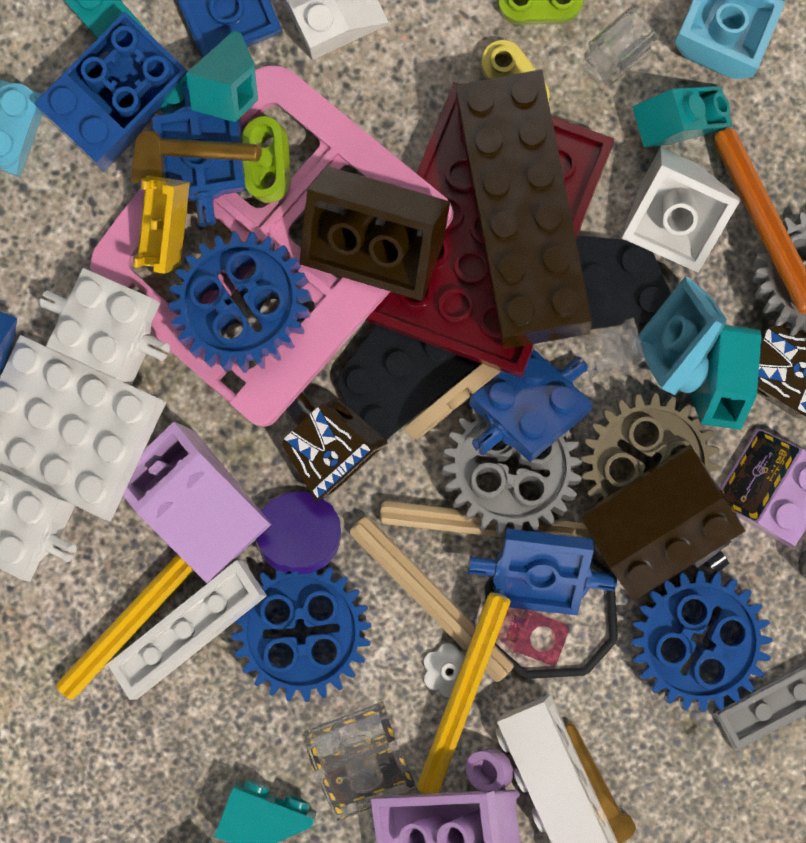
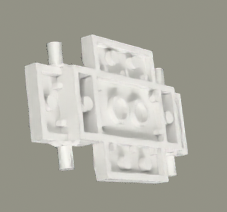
M84 268L67 299L49 290L45 291L42 296L54 301L55 304L40 298V306L42 308L59 314L58 322L47 345H41L20 335L0 376V569L28 582L31 581L39 562L48 552L63 559L65 562L71 561L74 557L60 548L76 553V545L60 537L75 506L111 522L166 404L165 401L131 386L146 354L157 358L159 361H163L167 358V355L155 350L154 347L168 353L170 351L168 343L150 336L151 323L161 303Z

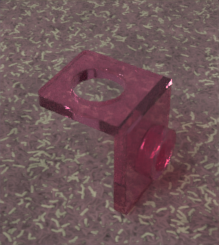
M524 609L521 617L514 615L506 635V640L511 641L509 649L512 653L517 655L520 653L555 666L570 629L563 623ZM541 626L550 628L555 634L554 646L545 652L537 651L530 642L532 632Z

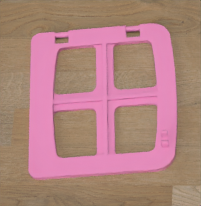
M266 66L255 70L258 101L240 117L241 130L243 131L250 121L260 116L269 107L275 106L283 109L317 137L320 145L291 178L288 192L279 201L269 203L262 208H255L237 193H231L214 199L213 204L215 218L232 233L237 231L242 242H246L251 232H255L259 245L268 236L272 237L275 243V250L284 245L290 253L288 260L297 258L300 262L301 248L292 241L290 231L297 220L305 213L308 187L326 166L340 170L352 167L364 177L447 200V198L295 73L281 66ZM140 188L95 247L90 264L91 272L130 289L137 286L148 297L160 302L161 304L151 323V334L156 339L168 343L170 351L251 423L260 427L272 425L277 421L390 293L387 290L343 277L337 278L330 273L301 265L297 273H305L309 281L302 288L309 290L312 301L315 303V309L310 313V317L305 318L300 323L305 330L304 334L291 332L289 337L295 347L291 349L281 344L278 347L281 360L277 361L268 354L265 357L264 369H261L257 364L255 367L249 368L247 373H243L239 365L234 361L231 370L246 382L244 387L235 394L220 381L227 373L221 367L220 359L211 368L204 361L205 353L198 358L191 354L189 350L192 344L184 346L178 338L182 331H176L171 324V321L179 315L173 314L168 308L169 303L132 270V260L138 253L144 199L143 189ZM451 203L449 207L446 228L450 225L451 221L453 220L454 212ZM246 266L242 268L237 275V279L245 280L256 267ZM220 272L218 278L231 296L236 288L226 273ZM211 290L203 296L201 304L213 303L218 298L219 291Z

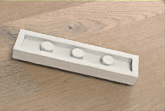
M236 560L107 665L129 700L138 699L267 595L245 562Z

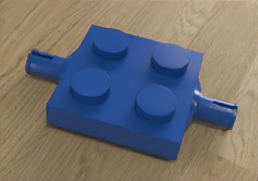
M186 81L182 83L186 106L170 114L152 116L153 131L158 132L163 139L242 143L240 118L236 122L191 110ZM164 156L165 178L190 182L188 200L196 202L198 226L207 227L208 224L210 226L216 224L214 199L225 194L247 191L243 161Z
M533 349L522 379L501 371L471 395L469 405L485 419L488 426L485 432L472 441L474 449L476 451L479 449V454L485 455L497 443L503 441L505 444L516 448L529 462L535 459L591 412L593 403L573 384L574 380L588 370L586 362L584 360L581 362L582 358L576 356L560 370L552 366Z
M506 528L502 549L495 559L470 556L468 562L469 575L493 577V592L509 598V608L578 616L581 600L587 594L589 588L615 592L617 577L614 574L591 571L590 563L594 547L593 539Z

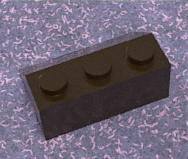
M326 166L307 189L299 263L303 266L422 301L445 239L450 201Z
M691 444L580 514L583 523L608 566L633 601L746 531L736 511Z

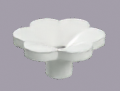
M444 643L440 646L438 652L428 653L424 658V666L427 670L424 676L426 686L432 690L439 689L444 697L450 698L466 651H459L453 643ZM447 668L453 669L451 675L445 673Z

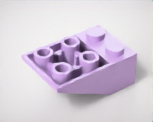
M176 422L168 426L145 448L123 495L135 512L206 583H209L272 525L196 431Z

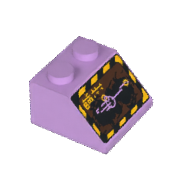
M756 428L720 489L739 518L784 546L795 547L806 530V450Z

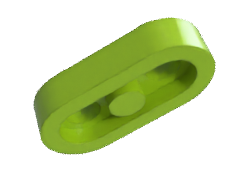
M499 0L498 8L502 17L515 25L563 24L574 20L579 15L584 0H570L567 4H559L556 0H528V3L523 6L516 5L513 0Z
M268 116L257 117L247 124L242 134V143L258 144L262 150L259 161H243L245 187L257 200L263 203H274L286 195L291 184L288 134L285 128L275 119ZM273 137L271 145L264 148L265 141ZM276 177L274 184L266 188L267 182L271 178Z

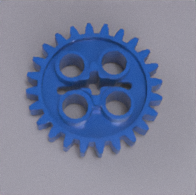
M234 231L231 236V243L225 244L221 237L217 235L215 236L216 248L210 250L201 243L199 248L202 257L199 260L190 255L185 257L191 269L189 271L176 270L175 273L183 284L170 286L169 289L175 297L180 299L168 304L170 311L173 314L179 315L171 321V324L176 331H182L178 338L184 346L192 344L189 351L195 358L205 353L204 361L211 368L220 359L221 367L225 372L231 370L234 361L238 363L243 373H247L249 361L255 360L258 366L264 369V356L270 354L279 361L281 360V355L278 347L281 344L291 349L295 347L289 337L291 332L304 334L305 330L297 319L309 318L311 315L308 308L301 305V303L312 300L309 290L302 288L309 281L305 273H297L301 268L298 259L292 258L288 260L290 253L286 246L283 245L275 250V243L272 237L268 236L259 245L255 232H251L246 242H242L237 231ZM246 266L256 267L254 274L246 280L237 279V275L242 268ZM220 272L226 273L262 325L260 332L254 331L219 280L218 274ZM211 290L219 291V296L213 303L201 304V300L207 292ZM270 299L280 301L278 308L270 314L260 313V309L266 301ZM233 324L243 325V329L237 337L233 339L224 338V333L229 326Z
M331 566L323 575L317 574V571L310 574H299V571L287 574L276 570L277 578L272 579L268 574L262 572L260 574L264 585L262 589L267 596L235 621L236 624L243 627L242 631L232 634L231 639L243 641L244 647L240 648L234 655L235 657L248 656L250 661L243 668L242 671L244 673L255 669L259 672L254 683L255 686H259L266 680L272 682L269 692L271 696L280 687L286 688L287 701H291L296 690H301L304 701L309 702L311 689L316 688L320 696L326 698V684L331 683L338 690L343 689L340 675L343 673L351 678L356 676V672L350 665L351 661L364 663L366 660L357 651V648L370 646L371 643L369 639L360 636V631L369 629L372 626L371 622L359 620V615L364 613L368 606L354 605L353 600L360 593L359 589L346 593L343 588L347 583L348 577L344 576L335 583L331 580L333 575V567ZM324 595L332 601L334 608L329 618L317 619L311 614L309 605L313 597ZM282 599L289 605L290 616L287 621L276 623L268 617L267 605L271 600ZM297 619H304V624L307 627L326 624H338L340 626L338 632L308 634L306 642H299L298 635L266 638L263 635L264 630L293 628L297 625ZM320 639L332 641L336 645L337 656L329 662L319 661L313 653V645L316 641ZM279 642L286 643L292 648L294 656L293 661L289 665L280 666L273 662L270 656V649L274 644Z
M695 570L693 582H689L687 576L680 572L677 576L678 586L674 587L672 583L666 580L662 583L664 594L660 595L651 590L648 592L650 599L653 601L651 608L645 605H638L637 608L646 617L644 621L631 622L632 626L641 630V636L629 639V643L642 649V652L632 657V661L646 663L647 666L639 673V676L642 679L655 677L650 687L653 693L659 692L664 687L667 688L664 701L667 703H672L679 695L680 705L684 710H688L693 700H696L697 707L701 712H706L708 700H712L714 705L722 710L724 709L723 696L728 695L729 698L738 703L740 702V697L737 689L740 686L751 692L754 690L751 682L748 680L750 675L758 677L765 675L756 664L758 660L768 661L771 659V656L760 651L761 645L772 642V638L760 635V629L768 626L770 622L767 619H756L755 617L763 607L761 603H752L750 605L746 603L752 593L750 589H744L737 594L734 593L737 586L736 579L730 578L724 586H721L720 573L713 572L709 581L705 582L703 572ZM690 599H696L702 606L701 617L693 623H687L683 619L681 611L683 605ZM719 606L721 609L720 614L705 633V638L710 641L707 648H697L691 660L690 669L687 674L682 675L680 670L683 664L687 662L696 648V643L691 640L694 633L701 635L704 633L713 609ZM734 620L740 629L739 637L735 642L725 644L720 638L721 626L727 621ZM676 637L681 643V653L676 659L667 661L661 655L662 643L668 638ZM707 659H715L719 665V673L714 680L704 682L699 676L700 665Z

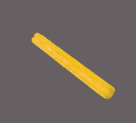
M178 554L56 683V688L64 697L69 700L76 698L194 571Z
M491 592L487 596L418 780L417 789L424 794L439 793L508 611L510 599L499 593Z

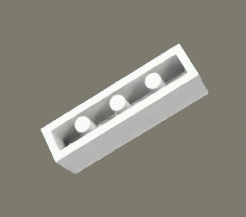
M551 694L504 713L497 721L499 726L496 729L497 739L505 753L510 752L517 767L514 768V775L517 784L522 792H529L535 806L532 808V815L540 832L546 831L551 843H618Z

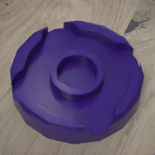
M307 492L285 493L272 499L261 510L272 525L256 539V546L264 561L277 571L288 573V571H299V574H310L325 567L337 554L341 540L340 518L333 506L324 499L317 502L312 494Z

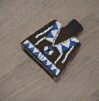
M769 324L763 327L760 332L762 337L757 394L797 419L806 417V332L799 331L796 335L791 336L790 328Z
M301 392L285 410L297 427L283 439L282 446L317 502L337 491L388 444L382 435L337 398L324 402L315 408L305 394Z

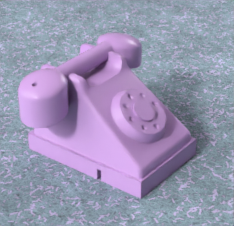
M493 748L478 751L468 758L466 763L467 777L471 784L480 791L386 795L372 798L371 804L376 843H521L516 814V800L520 794L518 790L505 789L512 782L514 776L513 765L510 759L503 752Z

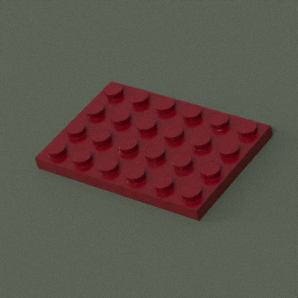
M453 82L416 173L450 201L454 212L453 220L446 228L445 239L425 297L420 301L390 292L365 321L522 379L535 344L503 350L457 105L456 85H459V83ZM552 117L575 238L577 239L614 145V138Z

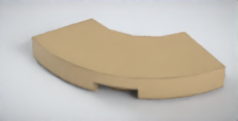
M484 364L480 365L420 414L404 430L413 440H418L501 371Z

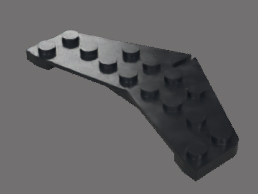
M578 235L576 243L592 319L591 330L648 323L671 295V291L653 252L623 239ZM376 325L341 371L338 378V386L346 405L388 440L479 363Z

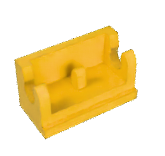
M147 175L146 178L141 180L144 199L138 255L133 257L132 266L134 268L152 266L154 267L153 272L162 274L180 268L190 182Z

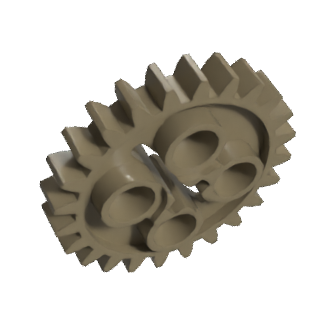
M655 392L650 393L647 404H644L642 397L637 393L633 394L632 406L630 407L623 400L617 399L618 413L615 415L606 409H602L601 411L606 422L604 425L591 422L589 425L597 433L596 437L582 439V442L592 448L591 453L579 455L581 461L590 464L589 469L579 473L582 479L593 480L594 482L585 490V493L588 496L601 495L595 504L650 470V468L644 470L645 465L641 461L618 447L617 442L621 439L647 456L652 457L654 455L653 459L658 464L668 459L675 447L679 445L687 447L691 444L709 472L720 470L721 467L709 461V456L720 451L719 448L706 445L705 443L714 435V432L710 429L701 431L698 429L701 426L698 415L690 419L688 418L692 406L684 403L675 410L676 397L670 395L665 399L663 405H660L659 395ZM643 421H649L653 426V436L647 443L638 444L634 439L635 427ZM619 457H625L630 464L628 474L621 479H612L609 473L611 463Z

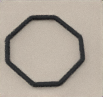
M592 557L590 564L596 572L610 573ZM490 577L485 584V602L488 594L493 592V577ZM607 591L609 639L584 667L525 670L496 643L495 646L513 663L514 667L512 670L522 678L585 676L594 669L617 642L618 628L615 592Z

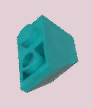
M233 30L186 73V86L189 90L191 110L236 122L258 101L255 65L241 32Z
M721 86L671 89L632 106L643 147L671 145L733 127L729 114L730 105L723 94Z
M724 325L718 339L707 355L709 363L707 380L701 387L690 393L702 425L742 429L757 397L762 337L760 330Z
M246 779L244 784L236 782L233 786L214 837L228 843H278L311 828L317 812L309 810L311 804L301 798L286 795L285 800L268 794L270 791L268 786Z

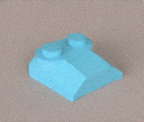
M693 0L674 43L685 58L732 79L753 78L765 54L785 1Z
M0 80V171L20 178L43 116L34 103L43 94L30 90L23 84L9 83Z
M685 276L633 343L662 389L673 395L678 391L691 393L701 387L707 380L709 374L707 355L718 339L727 318L713 298L692 279Z

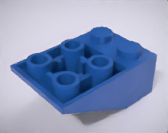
M124 11L34 104L44 117L104 173L135 141L136 137L142 132L152 119V116L155 115L188 71Z

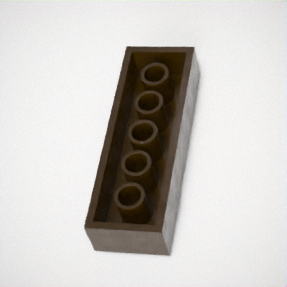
M542 69L456 85L458 111L503 350L590 334L592 319Z

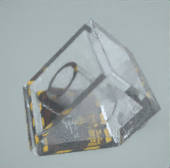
M383 701L363 707L358 711L302 732L313 773L337 821L371 809L372 798L386 795H407L418 790Z

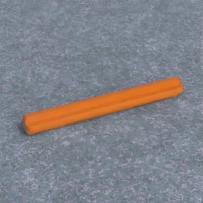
M733 128L719 131L714 135L713 144L798 312L805 315L806 268L737 132Z

